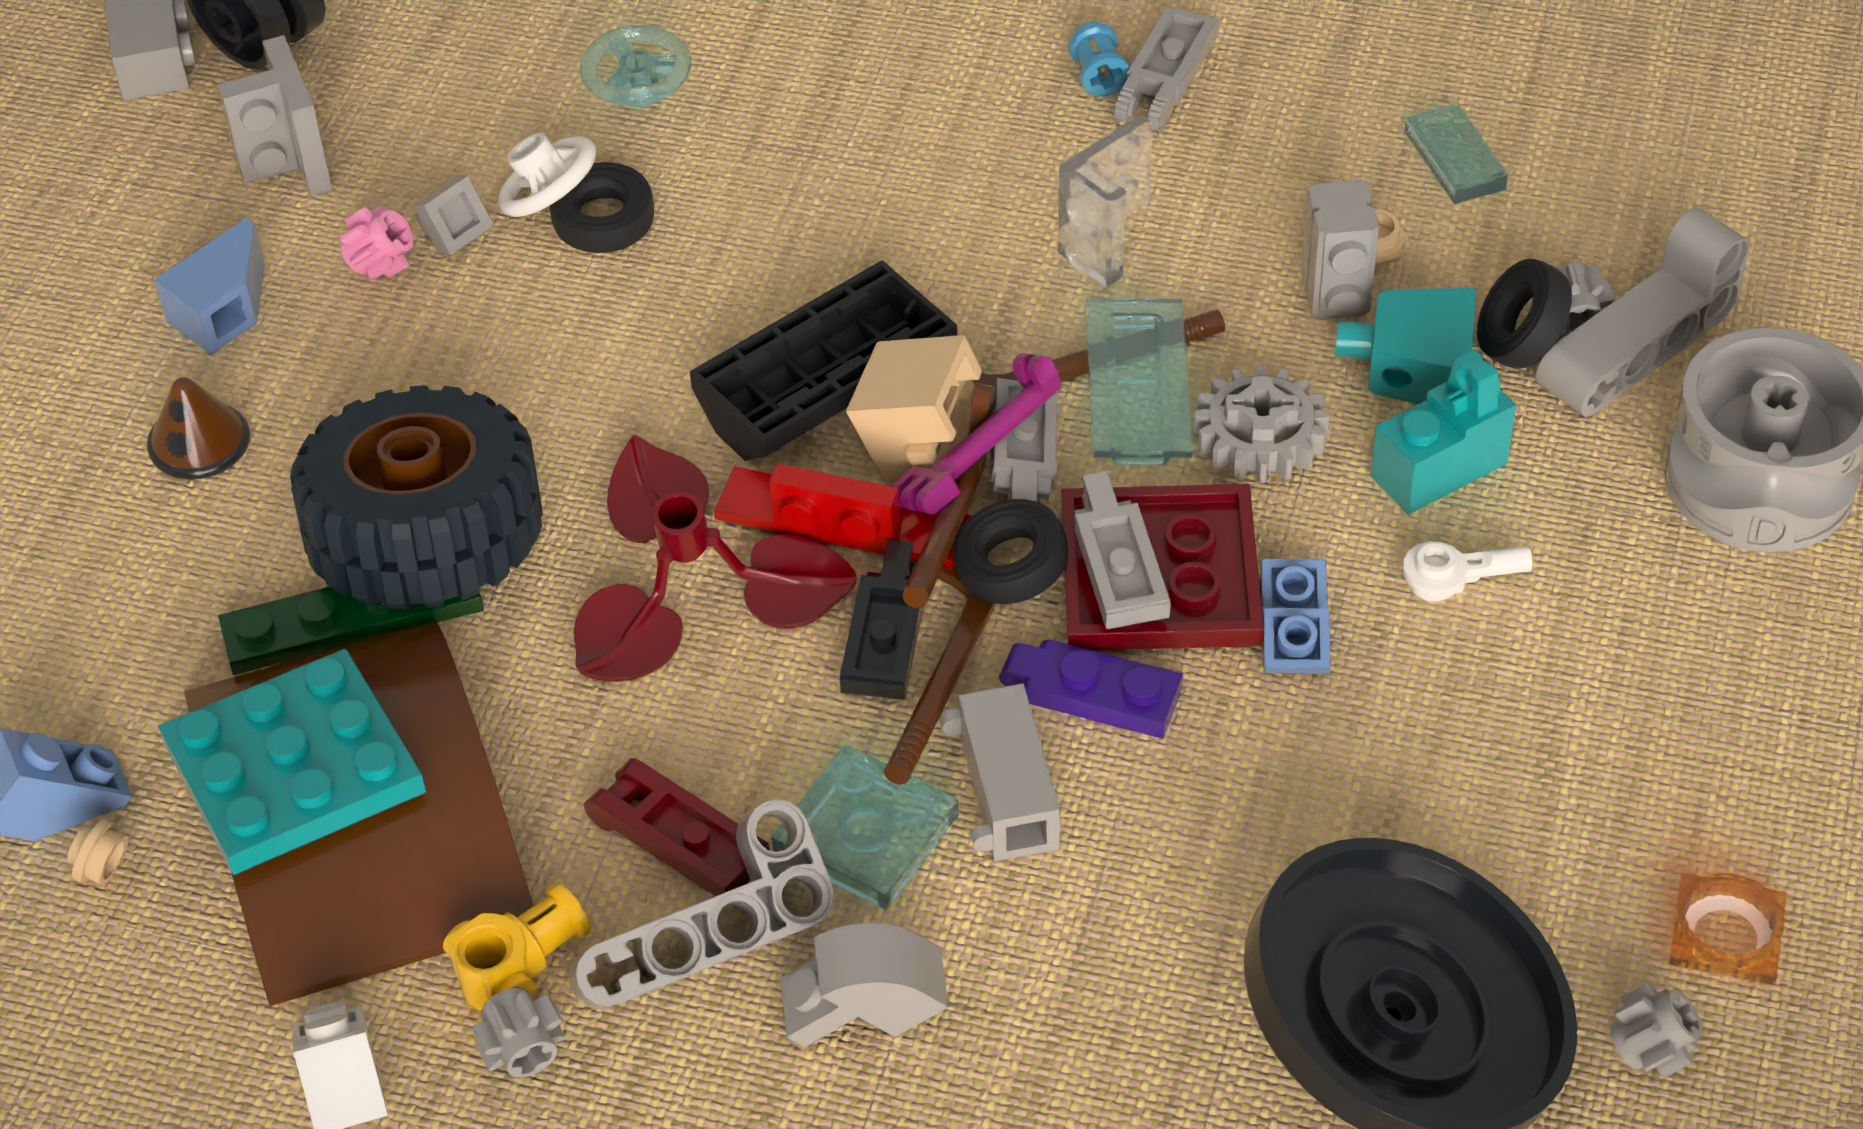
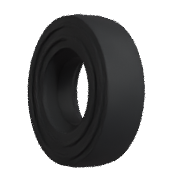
M611 162L593 163L590 171L575 188L550 205L552 224L561 240L575 249L592 253H606L624 249L639 241L652 225L654 217L652 190L645 177L629 166ZM599 198H613L622 201L624 204L620 211L603 217L588 216L580 211L584 204Z
M1536 259L1521 260L1508 268L1490 289L1479 314L1477 340L1481 350L1492 360L1516 369L1531 366L1539 361L1556 343L1568 320L1572 303V289L1568 278L1557 268ZM1533 297L1532 305L1527 317L1525 318L1523 323L1515 330L1516 322L1520 312L1522 311L1526 303Z
M1027 499L1004 500L979 510L961 526L953 542V563L961 583L977 599L992 604L1018 603L1044 592L1060 577L1068 560L1067 537L1061 522L1047 506ZM1014 538H1028L1033 541L1032 550L1016 562L1006 565H993L987 561L990 551L1004 541Z

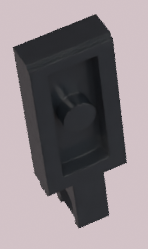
M888 540L881 573L867 572L866 576L861 575L840 672L841 693L906 699L924 608L908 606L902 596L915 567V562L912 560L913 542Z

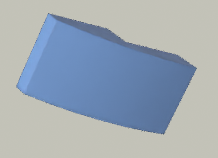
M1262 559L1261 605L1264 626L1262 646L1264 673L1329 674L1330 628L1329 608H1327L1326 559Z

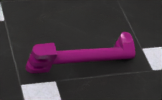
M1027 353L1018 354L1013 361L1012 367L1023 389L930 469L913 465L895 480L890 487H895L899 490V507L933 515L959 495L960 491L954 480L1061 389L1059 372L1053 360L1047 356H1035Z

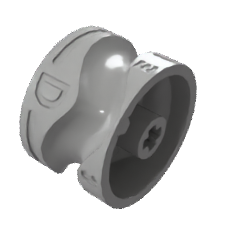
M1772 327L1749 328L1728 333L1711 341L1698 351L1688 364L1678 402V424L1673 432L1666 460L1665 481L1669 496L1678 511L1693 526L1706 535L1727 545L1751 551H1793L1812 546L1828 538L1838 530L1851 512L1861 477L1860 462L1863 459L1862 366L1848 353L1834 344L1812 334L1792 329Z

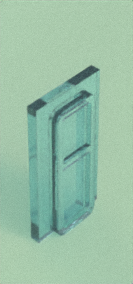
M1086 298L1085 316L1093 458H1112L1118 464H1165L1170 458H1192L1193 445L1182 299Z

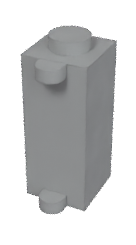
M1024 684L1000 688L987 687L977 692L958 695L959 707L943 712L940 716L942 731L946 735L960 734L983 820V825L977 826L970 833L974 849L980 852L991 851L994 862L1060 850V808Z

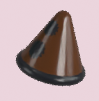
M182 377L173 382L158 420L148 434L147 451L149 458L156 468L167 475L189 480L204 479L228 470L240 460L250 443V428L248 422L239 411L222 403L191 379Z

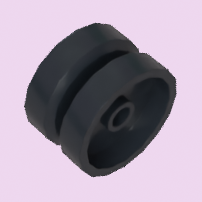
M187 0V4L198 25L220 51L243 67L258 70L268 65L262 41L284 35L288 45L289 43H296L323 23L326 11L324 0Z

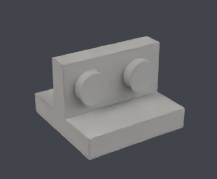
M282 35L264 40L262 43L269 68L268 71L217 84L238 168L244 184L299 168L310 196L332 191L314 105L286 38Z

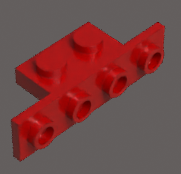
M778 463L773 474L734 466L714 510L716 520L783 534L799 535L816 541L885 555L888 540L913 542L912 560L916 562L938 513L931 515L900 508L899 490L895 487ZM966 514L965 517H964V519H963V521H962L961 526H962L972 515ZM951 547L943 566L955 569Z

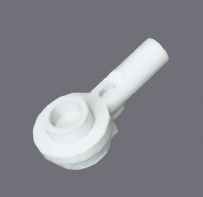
M1428 541L1411 548L1403 561V576L1410 590L1419 598L1427 601H1443L1455 593H1462L1465 583L1476 582L1480 577L1530 572L1532 570V556L1528 546L1462 554L1452 545Z

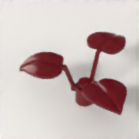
M633 435L614 467L608 488L607 509L613 527L626 539L632 542L645 543L657 538L659 550L656 552L658 564L655 586L650 598H648L643 590L634 585L616 584L598 590L585 601L577 615L574 627L576 670L588 678L618 682L643 677L666 664L677 651L683 635V623L678 613L667 607L660 606L666 594L670 563L673 560L680 563L692 562L699 558L707 547H713L738 577L749 580L745 587L744 599L751 614L762 623L781 629L803 627L821 618L855 587L857 581L856 573L843 557L827 546L807 537L793 534L772 535L759 540L751 552L752 567L744 565L721 539L719 530L707 527L704 512L710 496L709 485L702 471L687 459L662 450L643 438Z

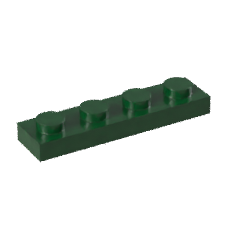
M329 586L220 614L218 618L229 664L234 676L435 619L437 622H442L484 611L480 592L478 595L462 601L459 596L444 600V606L426 608L424 603L410 604L409 609L405 610L390 609L385 602H377L375 606L360 603L352 597V593L344 596Z

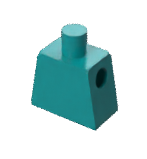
M1476 288L1384 290L1377 296L1375 323L1338 320L1335 357L1371 360L1368 389L1374 395L1420 404L1426 401L1428 391L1448 381L1454 359L1472 351Z

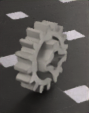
M1257 365L1254 376L1247 377L1239 368L1232 369L1230 383L1215 377L1211 380V393L1201 392L1198 396V410L1195 411L1194 436L1199 437L1198 451L1200 454L1213 453L1212 467L1216 470L1228 464L1234 466V479L1237 480L1244 477L1247 471L1256 472L1259 483H1266L1268 472L1275 471L1284 480L1291 479L1292 465L1295 464L1299 468L1308 471L1312 468L1313 454L1323 455L1325 451V440L1328 436L1329 412L1323 410V394L1315 393L1309 395L1310 381L1306 378L1298 380L1294 384L1289 382L1288 369L1282 368L1275 377L1267 376L1263 365Z

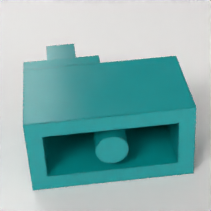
M1474 349L1454 359L1448 381L1428 391L1426 401L1376 425L1371 477L1408 515L1508 463L1516 404L1500 389L1498 371L1491 364L1486 363L1482 359V355Z

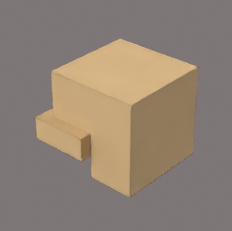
M965 335L879 341L876 343L846 412L883 481L897 480L913 465L930 469L969 435L972 393L975 385L973 380H979L982 369Z

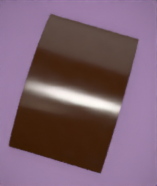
M436 619L184 691L190 713L346 648L422 774L426 793L238 874H232L269 1006L446 953L443 949L444 940L448 933L459 923L472 920L482 913L504 915L509 912L519 917L533 907L508 820L469 701L445 637Z

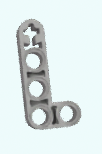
M1701 208L1689 210L1679 219L1669 234L1662 268L1553 345L1544 355L1537 368L1536 382L1584 417H1590L1599 412L1719 324L1728 315L1740 293L1749 252V241Z
M775 799L765 801L746 813L741 819L736 832V840L751 883L597 943L578 954L571 964L569 972L570 989L577 1000L587 1007L597 1009L612 1007L814 926L825 919L833 905V886L807 819L802 811L789 801ZM762 816L776 817L786 827L788 838L782 851L774 852L767 850L758 841L756 827L757 822ZM788 880L801 881L808 886L812 893V908L805 917L794 916L783 905L781 895L783 887ZM725 905L738 906L749 918V933L741 943L728 941L718 930V914ZM660 931H672L679 935L685 943V959L676 969L663 967L657 963L653 956V939ZM627 942H633L634 955L626 947L625 944ZM634 956L636 965L647 978L646 983H640L639 969L618 977L611 982L613 994L608 995L603 985L592 988L588 983L587 975L596 970L595 957H600L604 966H611Z

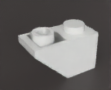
M333 1002L306 1011L303 1014L305 1022L292 1025L293 1048L314 1129H342L388 1116L362 1007L347 1010L345 1002Z

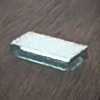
M1458 103L1406 117L1405 134L1453 204L1506 190L1508 174Z

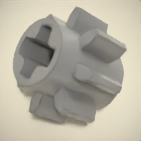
M1570 262L1557 267L1568 278L1572 289L1571 309L1562 331L1565 335L1571 333L1603 310L1604 307L1615 301L1610 280H1602L1599 267L1596 265L1589 268L1583 263Z
M1648 982L1620 997L1623 1007L1615 1010V1015L1618 1019L1611 1024V1036L1620 1056L1630 1067L1636 1070L1643 1068L1645 1071L1656 1067L1664 1078L1693 1063L1689 1053L1698 1049L1695 1041L1702 1037L1703 1029L1695 1007L1682 992L1678 990H1671L1669 992L1667 989H1664L1657 993L1651 982Z
M522 988L507 989L490 998L481 1010L483 1022L472 1026L478 1041L476 1046L487 1069L491 1072L504 1064L511 1076L519 1078L534 1075L548 1067L557 1055L555 1043L565 1039V1035L559 1025L562 1019L550 996L545 994L533 1002L529 992Z

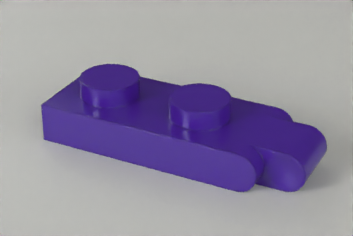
M1043 640L1039 647L1024 643L1013 644L999 675V680L1004 686L1023 683L1029 704L1162 739H1164L1183 690V673L1054 640Z

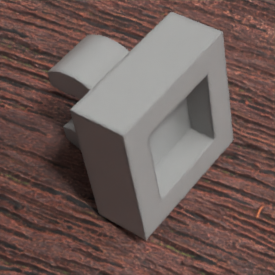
M466 175L454 176L413 205L417 212L415 216L425 235L431 238L439 255L451 256L494 226L474 186Z

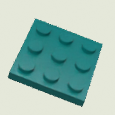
M346 648L158 725L163 744L233 875L426 793L421 772Z

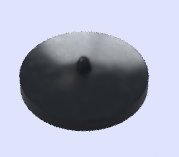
M1352 838L1328 843L1305 853L1286 868L1256 909L1249 924L1244 948V975L1248 997L1264 1037L1284 1067L1312 1097L1336 1116L1357 1129H1527L1559 1094L1570 1075L1577 1047V1019L1569 984L1552 948L1529 917L1506 894L1474 870L1450 857L1416 844L1392 839Z

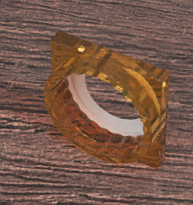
M1682 873L1668 965L1775 985L1781 938L1784 930L1787 892L1767 889L1760 883L1737 874L1718 873L1703 877ZM1727 910L1745 917L1755 928L1757 946L1751 953L1744 952L1741 954L1724 953L1721 950H1714L1695 937V925L1703 915L1712 911Z

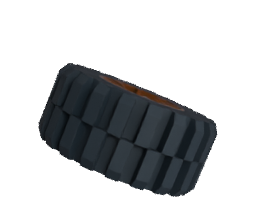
M427 385L410 386V391L393 393V390L390 389L375 393V399L363 403L358 399L345 405L342 414L337 417L330 414L318 424L315 435L309 434L291 468V491L304 550L308 556L310 566L319 577L325 580L326 584L344 596L352 593V597L355 600L371 606H375L377 602H385L390 609L408 610L410 604L424 603L426 608L444 606V600L459 596L462 601L478 595L480 587L486 584H490L493 587L504 580L510 572V566L515 568L520 566L532 550L531 547H533L538 539L542 528L541 517L543 510L531 438L526 427L502 404L496 405L490 397L478 392H474L471 396L466 395L458 387L444 386L442 390H429Z

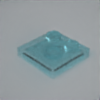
M845 744L796 806L807 819L831 882L887 910L958 817V799L912 776L906 784L892 783L884 774L887 764ZM783 823L771 836L774 852L782 851L787 843L788 835Z

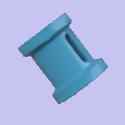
M1099 22L1087 23L1077 28L1068 42V50L1073 60L1081 65L1080 80L1084 89L1094 96H1106L1123 88L1127 80V71L1130 67L1124 56L1118 54L1116 50L1118 40L1113 28L1108 24H1101ZM1090 39L1095 40L1099 49L1098 52H1093L1089 42ZM1100 66H1105L1109 76L1108 79L1103 78Z

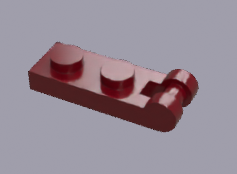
M630 758L615 772L616 782L607 790L599 788L584 802L585 812L598 827L608 832L615 830L714 896L746 885L750 881L737 846L736 832L738 823L636 758ZM634 800L642 801L636 808L630 805ZM757 836L760 844L767 850H770L769 843Z

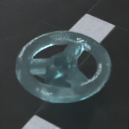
M645 25L627 26L609 31L594 40L582 56L580 73L586 87L601 99L620 105L644 107L668 97L683 85L690 73L691 56L684 42L667 30ZM630 43H653L664 47L672 55L650 56L646 52L636 51ZM611 50L619 59V70L608 82H605L597 72V64L600 58Z

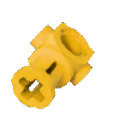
M554 883L545 889L546 898L519 917L509 912L504 915L482 913L472 920L459 923L448 933L443 943V949L452 958L456 977L460 980L463 996L469 1005L481 1011L484 1004L494 995L512 988L525 989L532 998L536 988L533 978L546 969L545 956L573 936L582 939L591 933L589 918L575 896L564 885ZM489 965H495V966H493V967H491V968L482 969V968H484V967H486V966H489Z

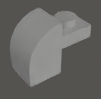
M858 923L823 932L814 937L816 958L781 977L786 1037L804 1047L858 1017L897 1037L949 1007L941 948L908 929L890 924Z

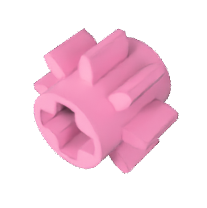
M379 205L372 211L363 207L345 219V223L350 231L340 236L341 252L344 260L352 270L362 275L368 274L370 280H375L383 274L390 278L409 266L404 254L414 248L412 244L413 234L409 224L399 213L385 210L383 205Z

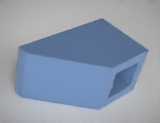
M245 218L154 279L166 321L210 355L257 322L264 261L254 223Z
M0 728V836L37 841L123 807L132 798L119 762L112 749L96 744L86 745L51 738L40 733L30 734Z

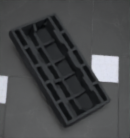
M881 260L689 371L691 388L715 433L744 461L763 458L848 407L877 342L957 336V324Z

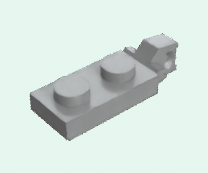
M1002 378L996 379L993 414L1023 389L1019 381ZM1057 393L991 448L990 482H993V493L1006 494V500L1027 499L1036 502L1037 499L1049 500L1056 475Z
M1107 471L1082 475L1084 484L1082 502L1084 509L1074 511L1075 533L1106 629L1169 618L1170 599L1138 503L1132 504L1130 500L1117 503Z

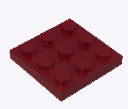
M1250 484L1113 487L1117 503L1129 500L1132 504L1138 503L1170 599V617L1106 629L1075 533L1074 511L1084 509L1082 502L1084 488L1061 489L1062 527L1068 542V560L1064 568L1067 641L1069 645L1093 651L1263 646L1264 626Z

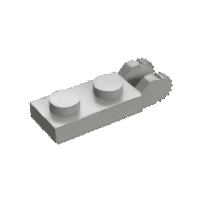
M1166 6L1127 71V80L1118 95L1114 108L1115 120L1125 123L1130 122V119H1132V116L1138 109L1143 93L1155 97L1148 110L1147 127L1158 132L1162 131L1171 117L1174 103L1180 102L1217 38L1219 19Z

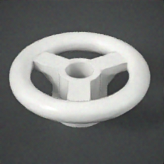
M536 133L522 140L507 156V162L514 172L500 190L498 196L500 210L505 215L511 217L527 216L545 209L564 197L590 171L596 158L594 143L589 138L573 136L551 144L544 133ZM523 187H531L529 197L515 200Z

